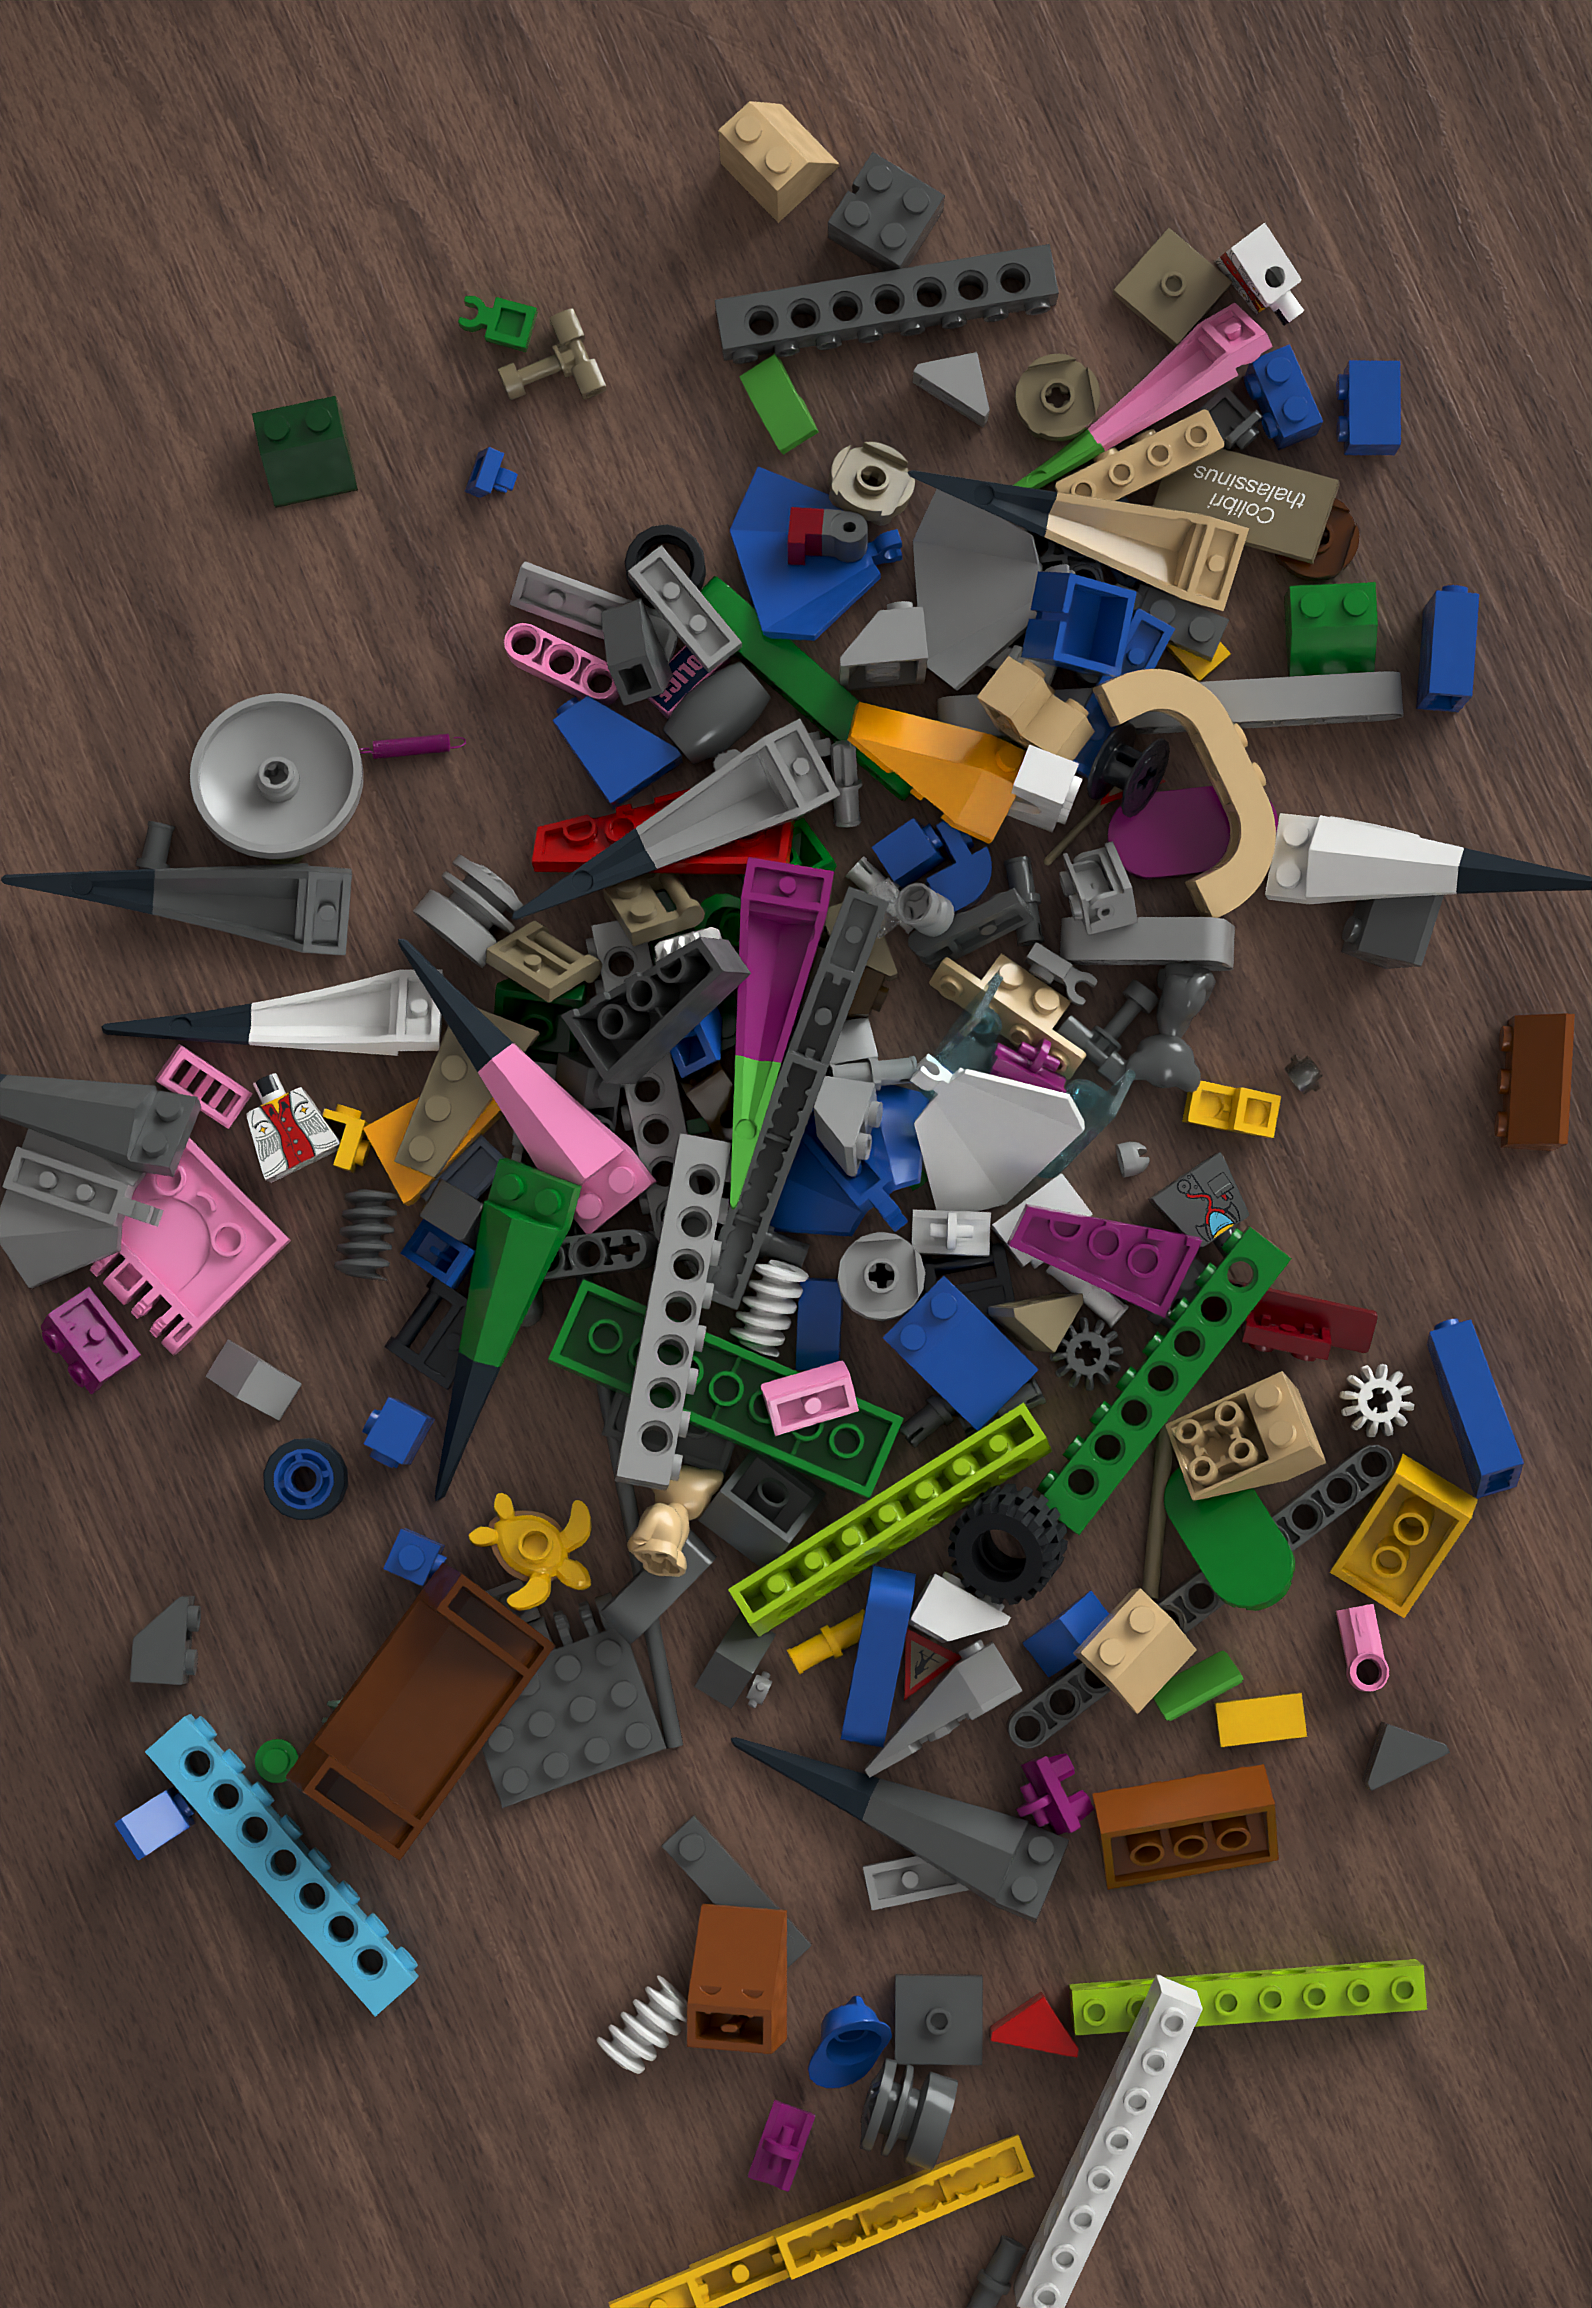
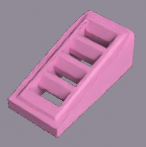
M180 1044L175 1048L155 1078L159 1084L173 1093L198 1097L202 1106L200 1111L228 1129L253 1094ZM187 1060L191 1063V1066L177 1084L172 1078L183 1062ZM201 1069L207 1074L192 1094L186 1089ZM216 1079L221 1084L207 1104L201 1099ZM231 1089L236 1094L224 1112L220 1113L216 1110V1107L227 1091Z

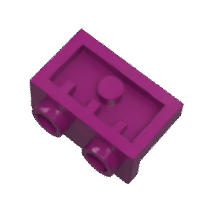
M90 1287L50 1312L41 1325L45 1344L52 1352L60 1353L69 1365L68 1372L73 1381L79 1387H86L90 1394L98 1391L104 1382L137 1361L141 1356Z

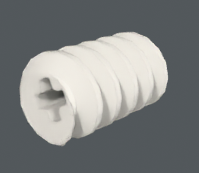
M770 1260L768 1264L754 1265L753 1268L763 1278L762 1280L748 1281L747 1284L757 1294L756 1296L744 1295L741 1300L751 1307L750 1312H736L735 1316L745 1323L744 1328L731 1327L729 1332L738 1338L739 1342L756 1352L777 1357L779 1352L774 1346L782 1345L785 1341V1336L780 1330L788 1329L791 1325V1320L786 1314H792L797 1309L796 1303L791 1298H798L803 1293L802 1287L797 1282H805L809 1275L792 1264L779 1260Z
M657 1976L663 1988L660 1992L649 1986L645 1988L650 1999L648 2004L637 1999L633 2001L638 2012L636 2017L626 2012L620 2014L626 2026L623 2030L612 2024L608 2027L614 2039L612 2042L600 2037L597 2038V2043L609 2057L624 2069L637 2074L645 2070L641 2057L649 2061L656 2059L657 2052L653 2044L661 2048H666L669 2045V2039L665 2032L675 2036L679 2035L681 2026L677 2019L687 2023V2001L672 1984L661 1976Z

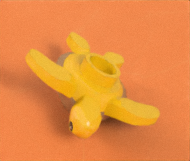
M498 1493L494 1501V1511L498 1516L490 1521L489 1527L480 1526L469 1534V1540L474 1546H491L496 1559L503 1569L518 1580L527 1582L524 1587L507 1598L506 1603L511 1609L517 1611L528 1610L545 1602L551 1592V1582L557 1578L561 1583L574 1590H585L591 1586L588 1570L579 1561L570 1559V1552L581 1547L587 1541L591 1532L589 1509L580 1500L573 1502L569 1522L565 1529L562 1530L553 1518L544 1513L515 1511L509 1496L504 1493Z

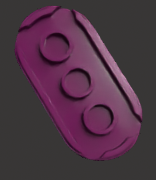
M1213 786L1155 792L1146 807L1131 818L1122 813L1120 805L1110 821L1107 832V843L1113 841L1124 869L1137 878L1148 880L1199 875L1220 861L1226 852L1230 839L1229 820ZM1269 800L1274 814L1275 827L1277 832V827L1279 824L1278 816L1273 804Z

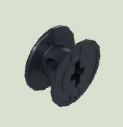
M1127 721L1118 725L1101 746L1089 774L1087 791L1088 796L1097 801L1104 798L1114 787L1123 790L1121 801L1122 813L1131 818L1143 810L1155 794L1168 764L1170 748L1169 742L1161 738L1153 741L1143 753L1134 749L1136 739L1135 726Z

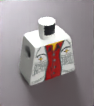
M1265 223L1214 261L1224 275L1233 282L1232 285L1256 314L1270 306L1277 318L1285 326L1304 311L1290 291V289L1301 282V278ZM1265 278L1270 281L1271 287L1266 283Z
M276 1073L265 1076L253 1083L263 1105L249 1111L246 1115L265 1180L272 1183L338 1151L341 1142L340 1138L328 1121L322 1117L323 1114L303 1088L300 1087L286 1093Z

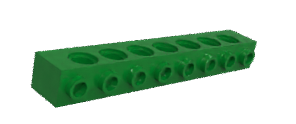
M1247 1226L1244 1232L1238 1228L1232 1232L1221 1247L1227 1253L1217 1267L1211 1262L1206 1266L1195 1281V1284L1200 1289L1191 1301L1185 1297L1179 1301L1168 1316L1174 1322L1164 1336L1158 1331L1153 1335L1142 1350V1353L1147 1358L1138 1370L1132 1366L1126 1370L1115 1385L1121 1391L1111 1405L1105 1400L1100 1404L1089 1419L1095 1425L1085 1439L1079 1435L1073 1439L1062 1454L1068 1459L1058 1473L1051 1469L1036 1488L1037 1491L1049 1499L1046 1505L1050 1510L1055 1507L1061 1514L1058 1520L1065 1523L1076 1534H1081L1292 1259L1250 1226ZM1235 1262H1246L1252 1269L1251 1280L1244 1286H1235L1228 1280V1269ZM1211 1296L1222 1298L1226 1305L1224 1315L1215 1321L1207 1320L1201 1313L1203 1301ZM1183 1331H1192L1199 1337V1347L1190 1355L1180 1354L1174 1346L1176 1336ZM1163 1365L1172 1371L1173 1380L1167 1388L1156 1389L1149 1384L1148 1374L1155 1366ZM1138 1400L1146 1406L1147 1413L1141 1422L1133 1424L1123 1419L1121 1410L1126 1402ZM1102 1435H1113L1119 1440L1120 1449L1115 1456L1105 1458L1096 1452L1095 1443ZM1077 1469L1089 1471L1094 1478L1092 1487L1085 1492L1075 1491L1069 1485V1476Z

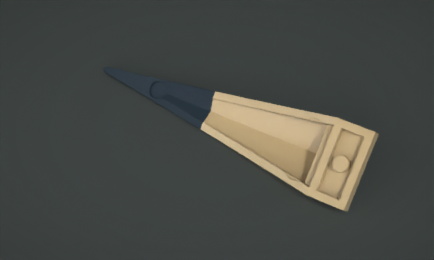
M915 470L907 472L910 477L1173 596L1224 611L1249 531L1247 527L1203 514Z

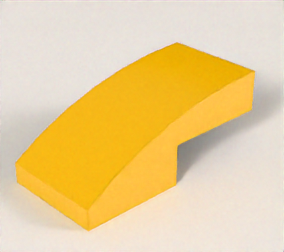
M1201 1081L1196 1091L1187 1093L1182 1122L1235 1133L1274 1138L1281 1096L1243 1087L1233 1088Z

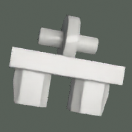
M913 1209L912 1246L919 1254L989 1257L991 1212Z

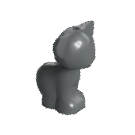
M1170 962L1166 964L1164 969L1159 970L1156 979L1158 987L1162 990L1156 1011L1160 1033L1141 1040L1137 1051L1127 1061L1126 1075L1133 1080H1146L1158 1088L1177 1087L1192 1093L1200 1085L1201 1073L1195 1064L1193 1050L1181 1037L1190 1027L1192 1019L1202 1010L1209 999L1216 981L1212 972L1207 968L1188 963Z

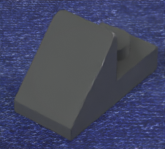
M440 1179L419 1216L458 1241L464 1242L476 1249L484 1203L445 1180Z

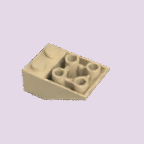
M1283 1371L1165 1424L1193 1501L1287 1481L1326 1463L1299 1390Z

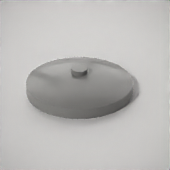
M273 693L251 697L238 702L211 722L200 737L194 750L190 767V784L193 799L202 820L220 841L234 850L249 856L264 859H286L301 856L322 847L344 829L355 813L360 801L363 788V765L354 736L342 719L333 711L303 696Z

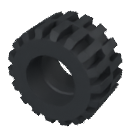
M1006 1484L1002 1490L996 1485L990 1487L986 1493L981 1492L957 1519L956 1525L949 1535V1540L953 1542L948 1547L949 1557L956 1558L951 1565L954 1573H962L964 1577L960 1582L966 1588L972 1585L977 1589L974 1595L981 1599L985 1595L991 1596V1603L1001 1604L1004 1599H1007L1009 1605L1018 1604L1022 1598L1025 1601L1034 1598L1037 1592H1041L1065 1558L1063 1554L1067 1550L1068 1541L1062 1538L1067 1533L1065 1523L1057 1522L1061 1514L1056 1507L1051 1510L1048 1508L1046 1503L1049 1499L1041 1494L1039 1498L1033 1496V1489L1024 1486L1021 1491H1017L1016 1484ZM990 1530H1002L1013 1535L1021 1543L1026 1558L1017 1559L1001 1552L993 1542Z

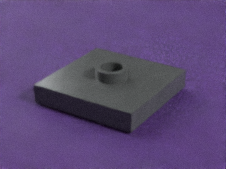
M895 1974L894 2060L897 2061V2064L982 2065L983 1976L970 1974Z

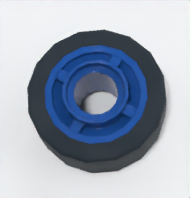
M314 1438L293 1439L280 1445L269 1457L263 1472L264 1491L270 1504L282 1515L295 1520L318 1519L331 1513L343 1501L348 1487V1469L341 1454L330 1444ZM306 1466L315 1472L317 1479L315 1486L308 1492L300 1490L295 1482L297 1472Z

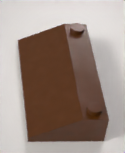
M442 1562L285 1778L303 1793L400 1861L556 1645L462 1573Z

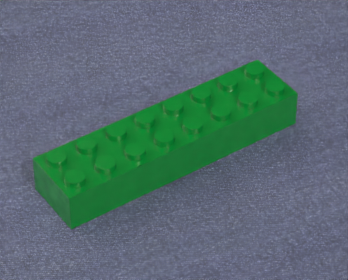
M583 1279L548 1358V1363L630 1398L647 1306ZM668 1316V1318L674 1322H682ZM705 1332L702 1352L693 1351L691 1368L698 1369L694 1395L686 1394L683 1411L691 1412L689 1424L859 1498L869 1499L904 1418L856 1397L858 1412L775 1436L760 1386L763 1383L799 1372ZM664 1345L657 1351L660 1361L666 1365H676L682 1359L679 1349L673 1345ZM655 1388L649 1394L652 1404L658 1408H668L674 1403L672 1393L666 1388Z

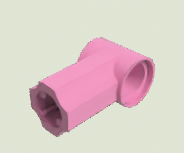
M1374 1604L1336 1611L1347 1665L1346 1676L1349 1683L1355 1689L1362 1692L1381 1689L1388 1680L1389 1667L1384 1659ZM1365 1659L1373 1661L1379 1669L1377 1680L1370 1685L1362 1683L1356 1675L1358 1664Z

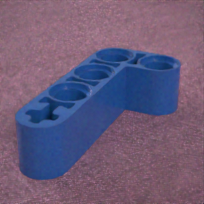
M873 1565L840 1740L884 1747L911 1612L916 1573Z

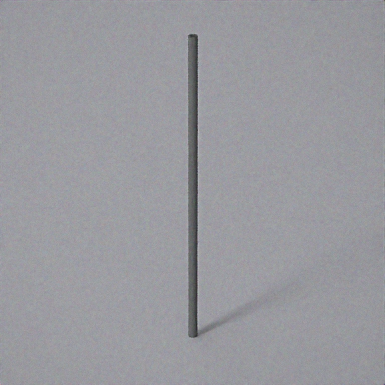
M573 1218L567 1236L585 1235L583 1229ZM593 1276L576 1278L578 1290L583 1279L594 1283ZM596 1384L605 1425L615 1391ZM616 1420L613 1426L615 1430H617ZM606 1437L615 1479L622 1441ZM615 1481L626 1541L628 1543L630 1536L637 1529L640 1520L634 1487L632 1484ZM629 1552L634 1577L643 1568V1563ZM658 1618L644 1632L666 1749L683 1746V1740Z

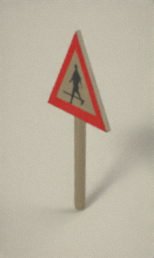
M908 1628L905 1637L904 1700L961 1659V1656L938 1645L939 1641L933 1637L929 1640Z

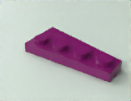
M1026 1204L1007 1244L1165 1318L1203 1240L1200 1237Z

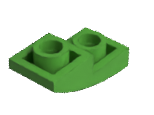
M775 354L739 376L765 427L783 455L819 433L804 400L797 394L782 361Z

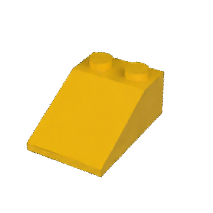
M1402 1454L1391 1476L1381 1486L1331 1568L1330 1573L1402 1618H1405L1471 1520L1478 1499L1405 1454Z

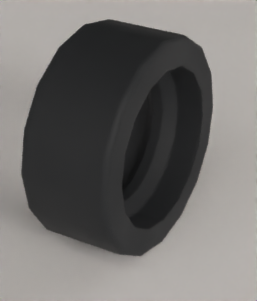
M669 524L652 526L639 533L628 547L625 558L628 585L635 597L638 599L642 598L643 603L649 607L654 608L630 579L628 570L642 560L648 549L657 544L670 543L684 550L691 566L688 578L699 591L702 589L706 576L704 552L696 538L683 528Z

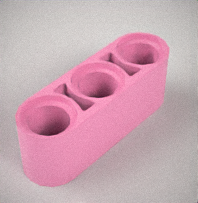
M519 623L507 631L504 645L510 661L516 667L580 699L589 696L599 703L609 706L619 697L606 661L531 624ZM524 637L532 638L536 641L535 649L528 655L517 654L513 651L517 640ZM560 656H567L574 660L573 668L566 674H558L551 669L553 661ZM597 675H605L613 682L608 691L596 693L589 688L590 681Z

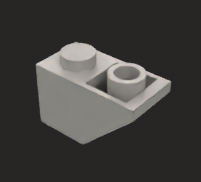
M825 1076L813 1107L816 1134L845 1173L850 1176H856L861 1160L869 1158L872 1145L871 1131L873 1127L878 1128L880 1126L883 1104L877 1101L875 1083Z

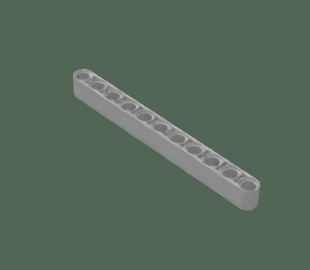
M1394 671L1199 682L1218 698L1227 711L1232 723H1237L1242 729L1386 721L1404 716L1401 673ZM1092 688L1055 690L1054 696L1064 702L1071 698L1084 707L1092 692ZM979 694L948 696L937 699L939 722L991 734L1006 742H1015L997 730L978 700L977 696ZM1145 712L1128 720V722L1135 726L1136 735L1187 732L1176 719L1160 712Z

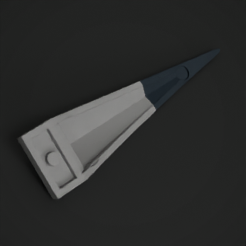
M798 719L762 737L628 834L515 911L511 919L518 920L796 820L838 798L840 793L801 719Z

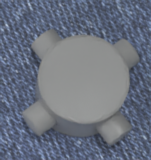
M763 1671L761 1676L757 1674L746 1698L749 1699L748 1705L752 1708H756L757 1704L762 1705L773 1681L769 1680L771 1675L768 1672Z

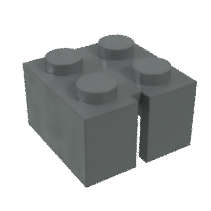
M872 152L854 180L852 192L847 191L828 221V238L883 272L908 268L943 213L945 195Z

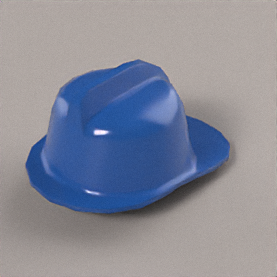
M853 1996L846 2005L831 2010L822 2020L821 2042L808 2065L809 2077L818 2086L841 2088L863 2078L873 2067L881 2052L892 2038L891 2028L886 2023L879 2021L876 2013L869 2006L865 2005L860 1996Z

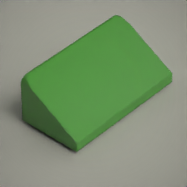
M1220 1651L1171 1677L1153 1697V1700L1162 1717L1167 1721H1172L1237 1686L1244 1679L1229 1655L1225 1651Z

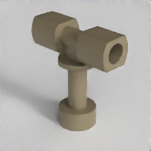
M573 308L550 317V323L559 344L552 346L555 355L519 370H516L514 363L497 369L510 401L526 395L525 385L559 371H562L565 378L573 375L583 400L597 396L607 390L595 358L589 359L582 343L585 341V335Z

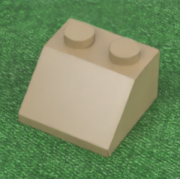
M1141 1588L1132 1589L1073 1654L1126 1705L1138 1714L1197 1649L1174 1620Z

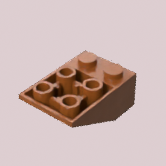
M702 1904L687 2000V2047L772 2054L787 2040V1910Z

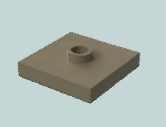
M1168 228L1113 290V295L1170 344L1176 347L1229 290L1233 282L1174 231Z

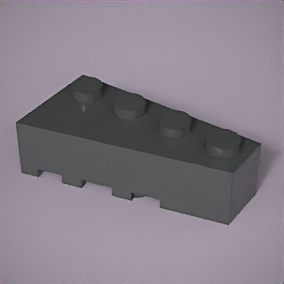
M699 937L658 960L656 965L642 973L633 974L624 980L625 983L609 992H602L589 999L590 1002L579 1009H572L561 1016L605 1083L636 1084L735 990L751 972L729 940Z

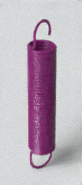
M443 733V735H424V737L373 741V751H363L360 754L372 753V757L375 760L388 757L449 752L450 748L454 749L464 746L466 739L463 737H453L454 739L464 740V744L454 747L450 746L448 733ZM361 748L359 751L370 750V748Z

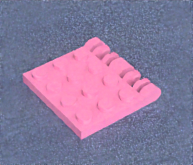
M189 1137L174 1177L147 1173L131 1198L132 1200L164 1210L158 1227L125 1216L122 1224L121 1251L94 1262L90 1271L97 1277L108 1269L120 1255L125 1258L103 1282L123 1305H126L136 1297L148 1282L153 1286L132 1308L131 1313L137 1319L145 1316L159 1299L163 1297L172 1307L153 1323L150 1332L156 1338L161 1336L181 1315L184 1319L161 1342L174 1356L291 1240Z

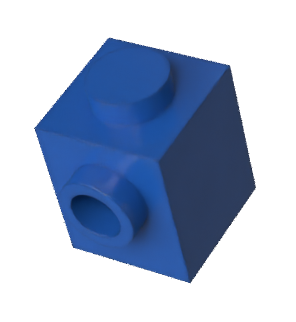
M912 818L872 846V849L892 880L903 889L946 860L939 850L944 845V842L930 823L924 827L915 818Z
M402 1528L383 1569L418 1585L425 1586L442 1562L446 1563L447 1557L441 1555L445 1545L407 1528Z

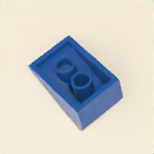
M945 1276L883 1337L977 1431L1039 1370Z

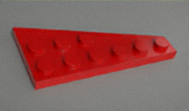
M690 789L655 797V803L633 809L631 804L615 807L616 813L592 818L587 814L537 827L532 856L534 872L575 871ZM795 820L649 873L745 874L748 857L789 864Z

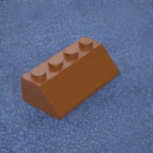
M1264 1764L1239 1767L1233 1770L1209 1774H1197L1192 1777L1163 1782L1157 1781L1150 1784L1111 1789L1092 1794L1095 1823L1107 1890L1279 1860L1275 1802Z

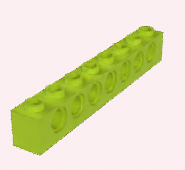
M1022 1403L728 1590L751 1628L760 1637L969 1505L981 1492L986 1493L990 1487L999 1486L1051 1453L1052 1450L1049 1442L1025 1404Z
M1416 1959L1164 1977L1197 1991L1203 2010L1195 2027L1427 2010L1424 1965ZM1154 1978L1069 1984L1071 2023L1075 2036L1130 2032Z

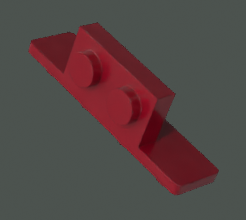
M1228 1279L1229 1282L1235 1286H1244L1247 1284L1244 1282ZM1269 1288L1240 1325L1242 1327V1342L1248 1343L1251 1348L1262 1352H1272L1274 1349L1291 1352L1292 1356L1304 1361H1315L1316 1358L1328 1360L1331 1346L1367 1353L1370 1349L1378 1316L1377 1312L1373 1310ZM1217 1296L1206 1298L1201 1305L1202 1316L1209 1320L1215 1321L1220 1319L1226 1310L1224 1300Z

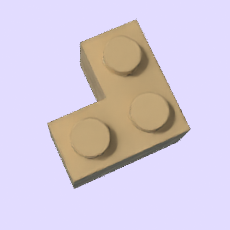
M1008 656L977 696L981 705L997 730L1024 748L1028 749L1029 745L1073 761L1095 732L1087 719L1089 712L1071 698L1064 702L1054 696L1055 690L1043 680L1046 676L1045 673L1035 664L1028 660L1021 664Z

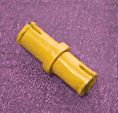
M862 1609L859 1613L831 1628L825 1625L820 1628V1634L793 1648L787 1649L788 1655L799 1675L831 1656H834L835 1659L841 1657L843 1650L858 1643L865 1611Z

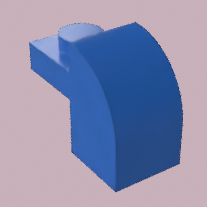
M942 821L936 825L935 830L944 842L943 848L952 865L926 878L925 885L935 891V893H939L951 901L955 916L958 913L969 910L981 900L990 881L992 861L987 847L971 854L969 849L974 847V843L970 835Z

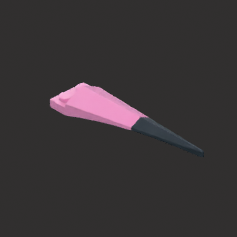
M398 939L399 947L537 1169L582 1186L573 1218L586 1234L594 1233L657 1182L634 1151L517 1047L407 940Z

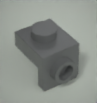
M1226 385L1195 412L1197 413L1204 409L1209 411L1224 441L1223 449L1232 451L1238 446L1243 450L1260 434L1257 427L1262 419V415L1257 410L1251 413Z

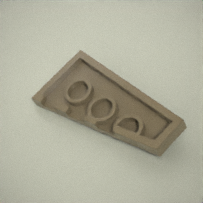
M477 1008L524 1053L540 1035L536 1030ZM449 1026L394 1162L434 1178H437L468 1135L469 1130L481 1113L486 1110L493 1100V1096Z

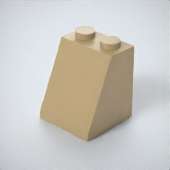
M749 101L718 130L721 164L778 223L839 167V163L782 104Z

